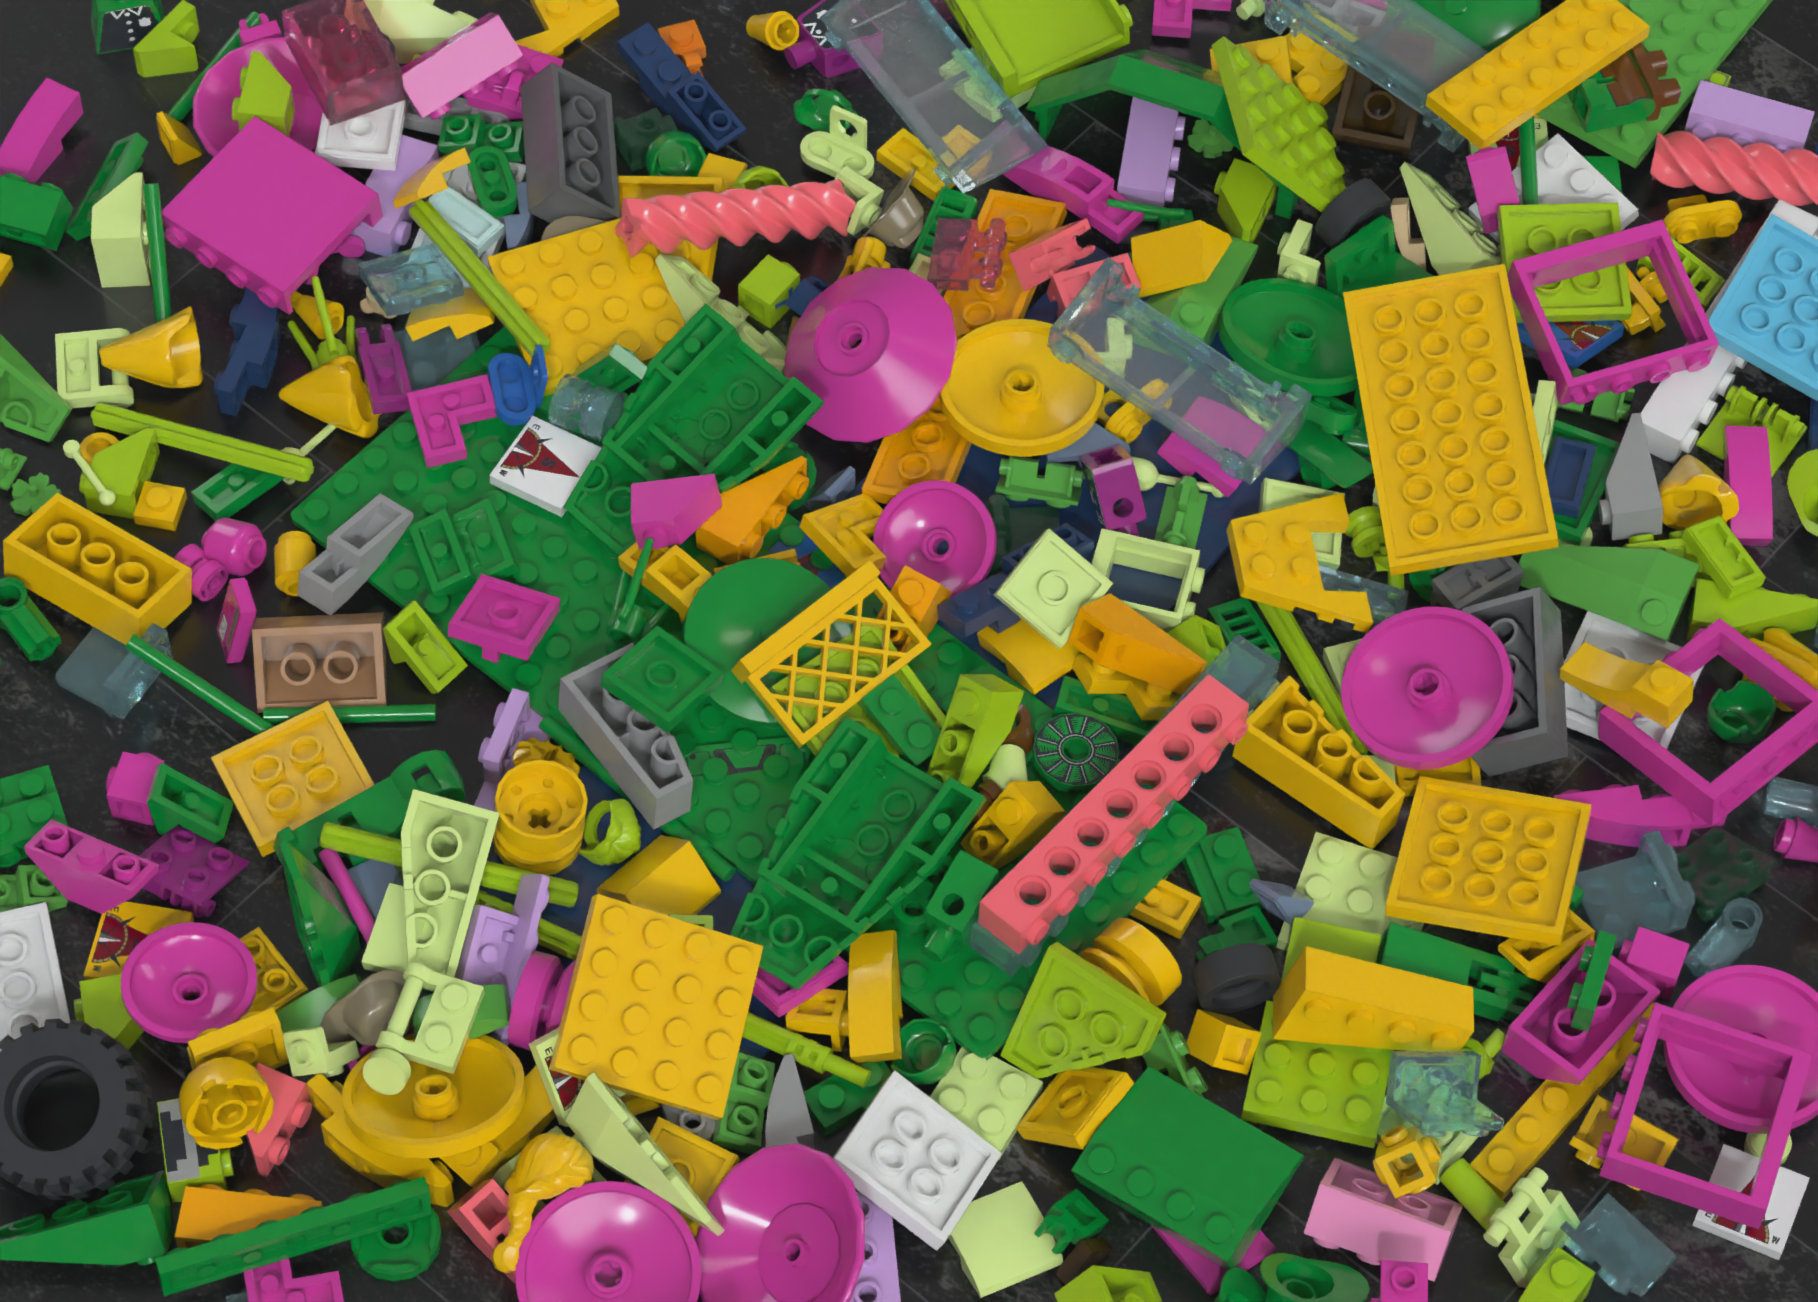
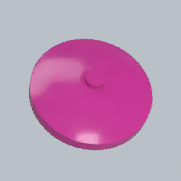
M1448 607L1414 608L1382 621L1370 630L1357 644L1344 670L1341 686L1342 704L1346 718L1355 736L1378 758L1393 765L1410 769L1441 768L1472 756L1497 734L1505 722L1512 705L1514 674L1502 642L1494 631L1478 618L1466 612Z
M1735 965L1720 968L1703 975L1682 992L1673 1006L1674 1009L1813 1054L1791 1129L1805 1124L1818 1115V993L1795 976L1774 968L1759 965ZM1663 1040L1664 1057L1670 1077L1680 1094L1694 1109L1713 1122L1736 1131L1755 1134L1768 1133L1783 1079Z
M601 1181L582 1185V1187L568 1190L556 1197L532 1221L531 1228L519 1248V1259L515 1269L517 1297L519 1302H697L701 1286L700 1255L696 1241L685 1220L676 1209L658 1195L640 1186L625 1182Z

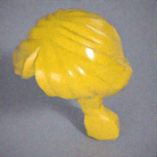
M544 1133L530 1140L522 1149L516 1163V1169L511 1172L504 1185V1188L509 1193L506 1203L508 1205L507 1218L511 1225L508 1236L502 1243L495 1246L491 1255L495 1269L504 1273L515 1271L519 1259V1248L531 1228L532 1213L539 1200L551 1199L564 1193L569 1188L582 1187L584 1183L592 1180L594 1170L593 1158L588 1150L576 1139L560 1133Z

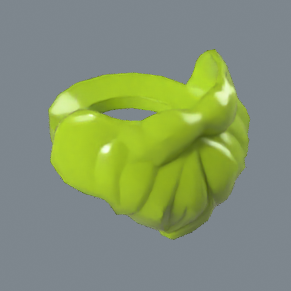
M603 800L592 808L585 821L584 839L587 847L579 849L581 856L596 865L603 866L619 864L640 850V831L642 828L638 824L635 812L627 800ZM610 811V826L605 839L599 842L597 838L598 823L601 817Z

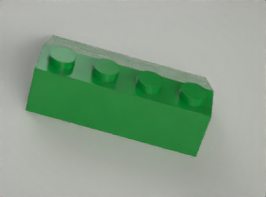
M1148 1066L1095 1131L1072 1168V1172L1080 1184L1229 1270L1238 1267L1304 1159V1155Z

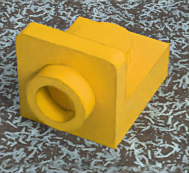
M823 989L790 1010L785 1018L787 1030L831 1035L833 1051L842 1052L845 1038L849 1036L847 991Z

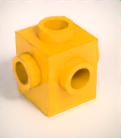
M1417 1124L1408 1129L1405 1125H1400L1381 1136L1382 1141L1378 1142L1373 1166L1378 1178L1383 1185L1388 1184L1395 1199L1408 1193L1417 1194L1434 1184V1181L1437 1180L1439 1160H1442V1153L1438 1143L1431 1134L1425 1136L1422 1128ZM1411 1152L1414 1156V1158L1404 1157V1155H1407Z

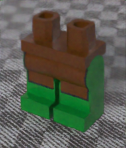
M1640 42L1567 93L1571 103H1574V110L1585 133L1636 123L1644 119L1647 121L1658 120L1662 107L1678 104L1681 87L1677 79H1658V77L1666 76L1668 68L1667 58L1663 50L1645 52Z

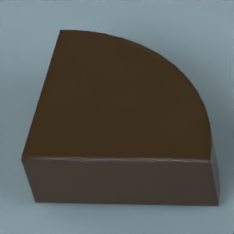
M1103 1237L1082 1240L1056 1270L1057 1273L1055 1275L1066 1285L1092 1265L1097 1266L1112 1251L1113 1247Z

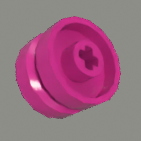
M535 951L530 956L522 972L513 1000L508 1029V1040L511 1046L531 1051L529 1043L560 1027L576 961H573L563 971L561 960L557 956Z

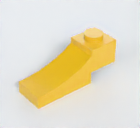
M1584 642L1560 668V680L1630 719L1639 712L1667 729L1693 701L1694 679L1658 659L1654 664L1634 662L1612 655Z
M537 1065L525 1076V1103L512 1125L496 1138L477 1148L451 1156L439 1157L471 1187H474L480 1181L492 1179L499 1168L506 1164L510 1158L512 1159L518 1155L525 1145L540 1135L556 1117Z

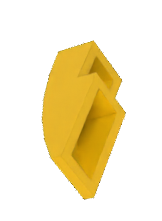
M895 930L864 933L850 944L848 1027L850 1058L858 1064L902 1059L899 1019L903 1018L897 934Z

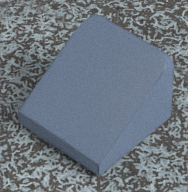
M849 466L831 476L807 500V504L814 510H818L841 502L855 488V469Z
M1252 879L1249 883L1251 890L1263 907L1289 925H1293L1294 917L1302 918L1314 905L1313 900L1288 885Z

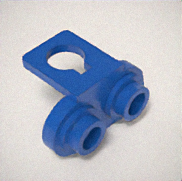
M535 345L530 368L522 357L512 353L498 354L489 363L487 376L495 404L494 412L507 425H523L534 416L536 408H541L548 380L542 345Z

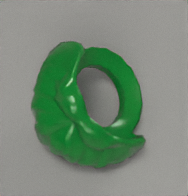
M816 88L807 90L803 94L802 99L794 103L793 108L797 122L809 127L814 132L824 131L830 133V109L834 105L856 115L858 114L852 109L851 102L837 90L828 91ZM840 120L841 125L846 130L852 126L850 122Z

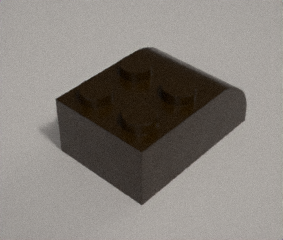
M1358 26L1333 127L1332 136L1334 140L1410 155L1433 63L1435 41Z

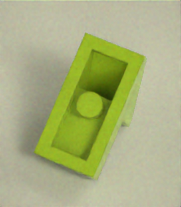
M182 0L133 48L139 75L142 77H152L198 70L196 50L192 44L200 32L195 6Z
M415 600L411 601L382 628L392 662L394 664L406 662L432 694L439 693L468 666Z

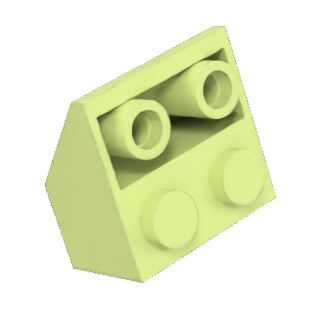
M142 172L133 173L92 206L91 242L102 288L150 286L151 267L143 184L145 183Z

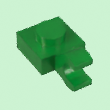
M1258 905L1219 920L1217 926L1219 933L1199 940L1198 945L1201 950L1195 952V957L1199 962L1211 953L1223 948L1247 943L1266 945L1270 950L1276 949L1278 939Z

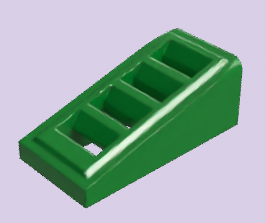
M942 187L910 256V263L914 262L919 253L952 265L977 218L978 200L973 196ZM941 220L955 224L957 227L945 224ZM936 234V235H939V236L948 238V239L951 240V242H950V241H947V240H944V239H941V238H938V237H935V236H933V235ZM928 246L946 253L942 256L928 251L926 248Z
M1242 597L1207 609L1210 621L1220 627L1231 663L1240 680L1279 668L1281 652L1274 638L1247 598ZM1239 611L1242 613V616L1226 621L1223 618ZM1244 623L1248 625V627L1236 631L1230 629ZM1249 635H1253L1254 637L1252 639H1248L1242 642H1239L1237 640L1239 638L1246 637ZM1255 646L1259 647V650H1255L1249 653L1245 652L1246 649Z

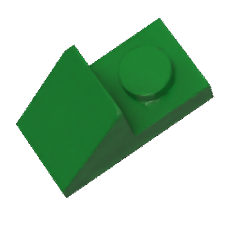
M163 763L156 767L147 798L149 810L160 835L165 834L179 824L214 844L225 836L234 803L230 799Z

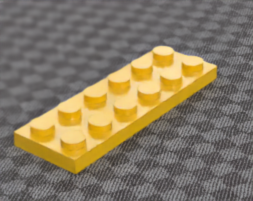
M1566 0L1427 94L1425 105L1480 150L1488 148L1645 40L1649 35L1650 25L1617 0Z

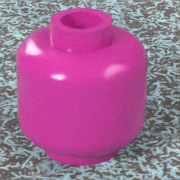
M221 518L215 521L204 533L201 541V547L206 558L217 560L227 568L229 574L246 576L263 563L267 551L265 539L256 525L230 518Z

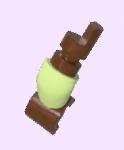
M1023 704L1019 705L1015 717L1017 727L1010 731L992 757L989 771L983 775V782L976 788L977 792L985 796L987 801L971 821L974 825L1011 781H1028L1025 756L1032 750L1035 738L1029 710Z

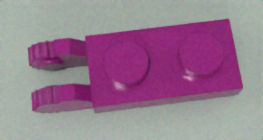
M391 324L381 325V343L370 344L369 334L365 327L356 328L358 358L373 415L410 410L406 393L412 392L399 341H395Z

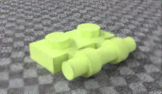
M1534 1167L1526 1178L1521 1177L1512 1188L1513 1196L1504 1208L1499 1207L1489 1220L1491 1225L1483 1235L1486 1242L1495 1247H1498L1503 1239L1506 1238L1508 1243L1498 1256L1516 1284L1523 1288H1527L1531 1279L1557 1246L1561 1249L1581 1223L1561 1191L1547 1189L1543 1193L1541 1188L1547 1182L1548 1175L1537 1167ZM1528 1208L1530 1213L1521 1224L1519 1218Z

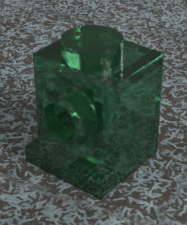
M657 108L624 121L621 117L614 119L615 145L632 172L646 167V152L650 143L662 133L677 130L670 115L662 117Z

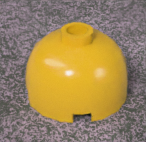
M228 1056L213 1058L192 1070L181 1086L178 1102L182 1121L187 1132L193 1136L194 1141L201 1147L216 1150L232 1148L242 1144L243 1142L240 1137L246 1135L247 1131L254 1129L257 1135L264 1129L271 1118L274 1106L273 1097L260 1072L248 1062Z

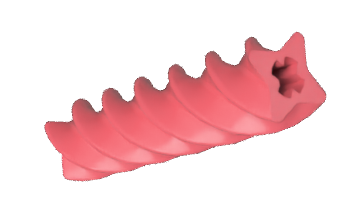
M1674 131L1664 136L1659 132L1657 133L1650 171L1652 180L1657 179L1664 185L1673 188H1685L1696 185L1712 194H1724L1735 190L1743 197L1752 200L1775 197L1793 206H1803L1813 202L1818 205V155L1810 150L1792 149L1781 153L1778 149L1766 143H1753L1741 147L1738 143L1726 137H1713L1702 142L1697 136L1686 131Z
M840 179L829 181L825 184L803 182L790 187L768 185L755 190L736 188L720 193L694 192L684 196L659 195L647 200L624 198L622 202V217L615 227V233L625 241L630 257L638 255L649 243L666 254L676 250L684 240L691 242L701 250H707L721 236L738 247L744 246L756 233L761 234L772 243H779L792 229L809 240L815 239L827 226L846 237L848 234L849 217L853 213L856 203L845 194Z

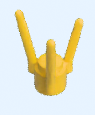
M867 236L858 239L853 254L847 257L845 266L838 279L850 275L852 271L854 274L871 267L890 268V263L884 260L887 252L885 244L874 237Z

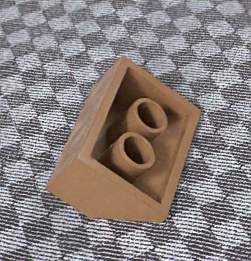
M384 612L336 614L331 616L256 618L252 627L257 713L263 712L264 708L316 707L326 701L331 706L387 705L386 640L382 629L385 626Z

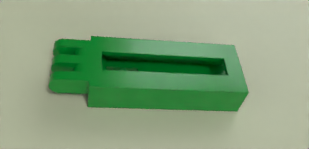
M1390 922L1381 936L1376 964L1469 986L1467 985L1468 979L1472 978L1477 980V987L1482 988L1483 985L1494 987L1493 993L1473 987L1474 1014L1495 1021H1498L1500 1018L1514 1021L1535 998L1531 993L1537 991L1538 981L1514 972L1515 966L1506 958Z

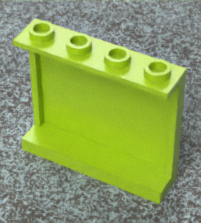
M944 0L1004 100L1037 86L1039 80L1071 71L1130 44L1129 27L1133 26L1132 17L1124 4L1119 6L1116 0Z

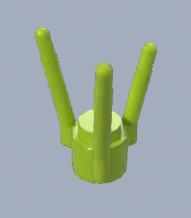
M313 276L311 282L326 340L320 343L318 346L319 350L315 354L294 321L288 322L289 329L310 361L313 370L339 356L348 355L357 362L355 355L354 316L350 315L347 317L345 345L340 339L334 337L319 277Z

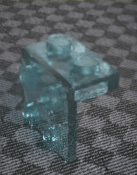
M153 623L141 639L173 659L167 630ZM93 627L56 672V680L61 687L123 720L161 672L125 649L126 645Z
M1659 830L1642 835L1636 856L1577 873L1575 885L1584 891L1581 902L1597 937L1599 931L1616 935L1613 949L1622 947L1625 939L1633 942L1639 926L1663 935L1685 929L1690 912L1695 904V896L1690 883L1687 880H1682L1677 869L1676 853L1670 844H1665Z
M1391 1051L1386 1104L1399 1113L1401 1119L1416 1126L1421 1134L1431 1137H1444L1447 1135V1131H1461L1470 1136L1481 1137L1487 1136L1490 1130H1502L1504 1124L1502 1117L1477 1100L1481 1055L1475 1051Z
M1608 1193L1577 1227L1568 1221H1565L1560 1226V1229L1568 1235L1563 1243L1583 1261L1586 1260L1591 1265L1594 1261L1600 1264L1602 1268L1597 1274L1615 1291L1621 1292L1624 1296L1631 1291L1643 1297L1678 1258L1669 1247Z

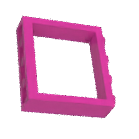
M1663 220L1513 261L1508 272L1510 293L1549 381L1556 382L1557 399L1560 406L1572 402L1578 405L1585 404L1596 398L1597 395L1610 391L1614 394L1623 393L1634 387L1635 384L1648 380L1651 383H1658L1666 380L1673 373L1683 370L1688 372L1699 371L1710 364L1719 346L1718 340ZM1649 256L1689 345L1573 378L1533 288Z
M1720 618L1706 629H1699L1686 645L1677 652L1672 651L1668 653L1661 662L1689 677L1716 655H1720L1797 714L1711 783L1634 725L1632 721L1641 715L1639 712L1630 719L1604 704L1599 712L1598 738L1711 827L1818 742V691Z
M1655 1002L1649 1020L1640 1017L1633 1041L1640 1043L1641 1046L1638 1056L1629 1054L1626 1060L1621 1080L1627 1081L1629 1084L1625 1094L1616 1092L1608 1118L1617 1122L1613 1133L1607 1131L1603 1133L1596 1157L1604 1159L1599 1176L1759 1229L1768 1208L1813 1054ZM1658 1038L1783 1079L1749 1196L1622 1153Z

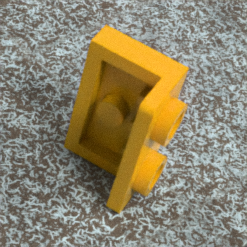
M1597 1095L1579 1131L1572 1137L1569 1143L1578 1149L1575 1155L1577 1158L1598 1169L1604 1162V1159L1596 1157L1604 1131L1613 1133L1617 1122L1608 1118L1613 1102L1600 1095ZM1634 1114L1622 1153L1665 1167L1679 1138ZM1629 1186V1187H1631V1188H1633V1189H1635V1190L1640 1191V1189H1637V1188H1634V1187H1632V1186Z

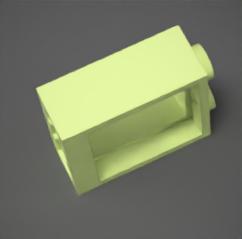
M1101 529L1091 565L1108 579L1113 564L1183 579L1174 612L1121 600L1166 633L1194 615L1196 603L1190 602L1192 592L1200 593L1205 575V569L1198 567L1200 550Z

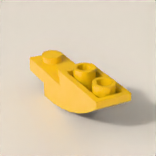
M637 541L618 557L620 568L632 577L642 549L638 547ZM675 544L672 548L665 546L659 549H651L641 584L676 610L683 624L686 612L693 598L712 575Z
M322 1073L315 1075L306 1083L310 1103L326 1119L321 1124L325 1145L341 1160L363 1176L385 1188L402 1179L414 1180L425 1177L430 1191L431 1204L448 1207L454 1202L451 1184L454 1179L442 1162L436 1160L432 1163L429 1158L415 1159L393 1156L365 1145L352 1133L347 1125L342 1101L343 1085L338 1081H334L331 1084Z

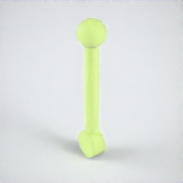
M76 440L66 441L63 445L65 455L69 458H74L100 494V503L105 506L112 505L116 497L114 492L104 487L80 454L81 448Z

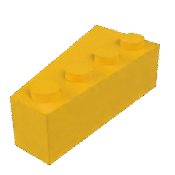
M1289 675L1247 718L1248 729L1241 740L1235 744L1232 757L1373 850L1396 825L1405 793L1369 756L1363 757L1352 746L1353 739L1343 729L1337 731L1324 717L1325 711L1314 700L1309 702L1298 691L1300 685Z
M1308 946L1304 948L1273 995V1039L1457 1055L1474 1032L1473 987Z

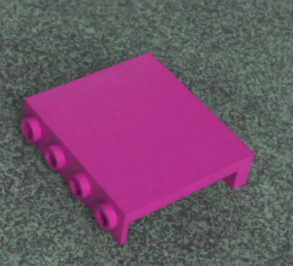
M256 116L162 210L164 236L173 246L179 249L186 248L195 254L196 258L204 266L217 268L225 273L235 286L248 288L256 293L266 306L270 308L277 307L288 315L293 312L290 296L362 221L374 227L383 217L377 192Z

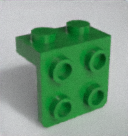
M1384 215L1363 226L1353 236L1324 255L1327 290L1343 299V292L1433 277V275L1395 251L1394 222Z

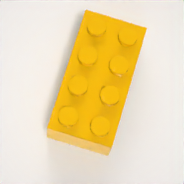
M59 493L50 498L3 540L4 575L6 577L19 579L27 589L124 645L128 643L133 634L150 643L192 603V569Z

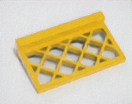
M871 560L745 655L731 670L741 684L745 681L799 748L931 645L930 641L880 581L878 576L881 572ZM873 592L885 606L884 620L861 617L863 600ZM855 607L854 616L846 615L848 611ZM891 615L897 620V622L891 621ZM835 621L852 623V645L829 642L830 625ZM861 625L883 628L881 649L859 646ZM890 629L905 631L916 646L907 653L889 651ZM823 631L822 641L813 639ZM806 646L821 649L819 670L797 667V656L800 648ZM828 650L851 653L849 674L826 671ZM858 654L881 657L879 675L875 678L856 676ZM790 657L789 666L780 665L783 661ZM888 659L897 660L887 668ZM771 671L789 674L787 696L772 694L760 679ZM796 675L819 678L817 700L794 697ZM826 679L848 682L847 700L843 703L824 701ZM855 684L865 685L855 693ZM779 703H786V709L784 710ZM793 705L816 708L815 724L804 733L792 720ZM823 709L833 710L822 718Z

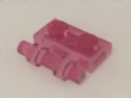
M938 218L927 281L933 283L936 289L968 291L970 279H980L979 284L985 289L994 288L996 279L1002 273L1003 262L1000 259L1001 251L1006 248L1008 237L1005 232V221L1000 218H994L990 221L989 229L985 232H979L978 220ZM975 252H985L984 256L980 259H974Z

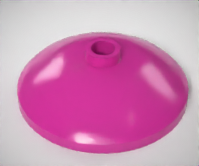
M933 480L920 482L904 489L887 504L876 524L873 543L886 556L883 568L879 571L881 572L882 579L891 590L904 565L952 591L953 593L950 596L952 598L985 580L994 562L997 536L990 512L974 493L952 482ZM942 541H947V552L939 555L937 552L938 544Z
M179 923L164 927L150 934L130 953L121 975L123 1003L133 1021L141 1029L154 1037L176 1043H188V1041L195 1039L207 1029H220L239 1021L249 1011L257 991L256 966L248 948L239 938L227 930L206 923ZM190 995L198 996V999L196 1000H184L186 997Z

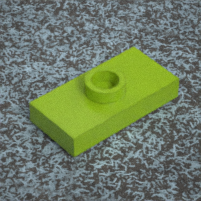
M1720 515L1685 528L1682 538L1727 599L1763 585L1766 578Z

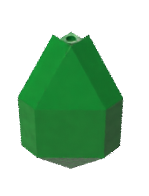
M1146 49L1121 54L1039 80L1026 107L1027 110L1036 112L1035 121L1039 122L1038 138L1046 141L1063 104L1113 90L1207 120L1241 151L1220 73ZM1257 166L1279 187L1275 215L1290 219L1300 196Z

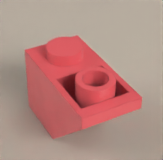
M258 1063L256 1069L264 1077L274 1100L273 1113L262 1131L256 1135L254 1129L247 1131L246 1136L258 1173L267 1178L275 1164L280 1165L286 1158L290 1148L289 1139L296 1127L302 1128L306 1124L311 1114L312 1103H310L306 1083Z

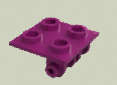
M177 825L139 855L142 858L157 863L159 866V871L142 889L159 896L164 901L170 898V903L174 906H178L182 902L181 908L193 912V915L196 917H201L202 915L209 917L216 906V902L211 900V897L245 869L250 861Z

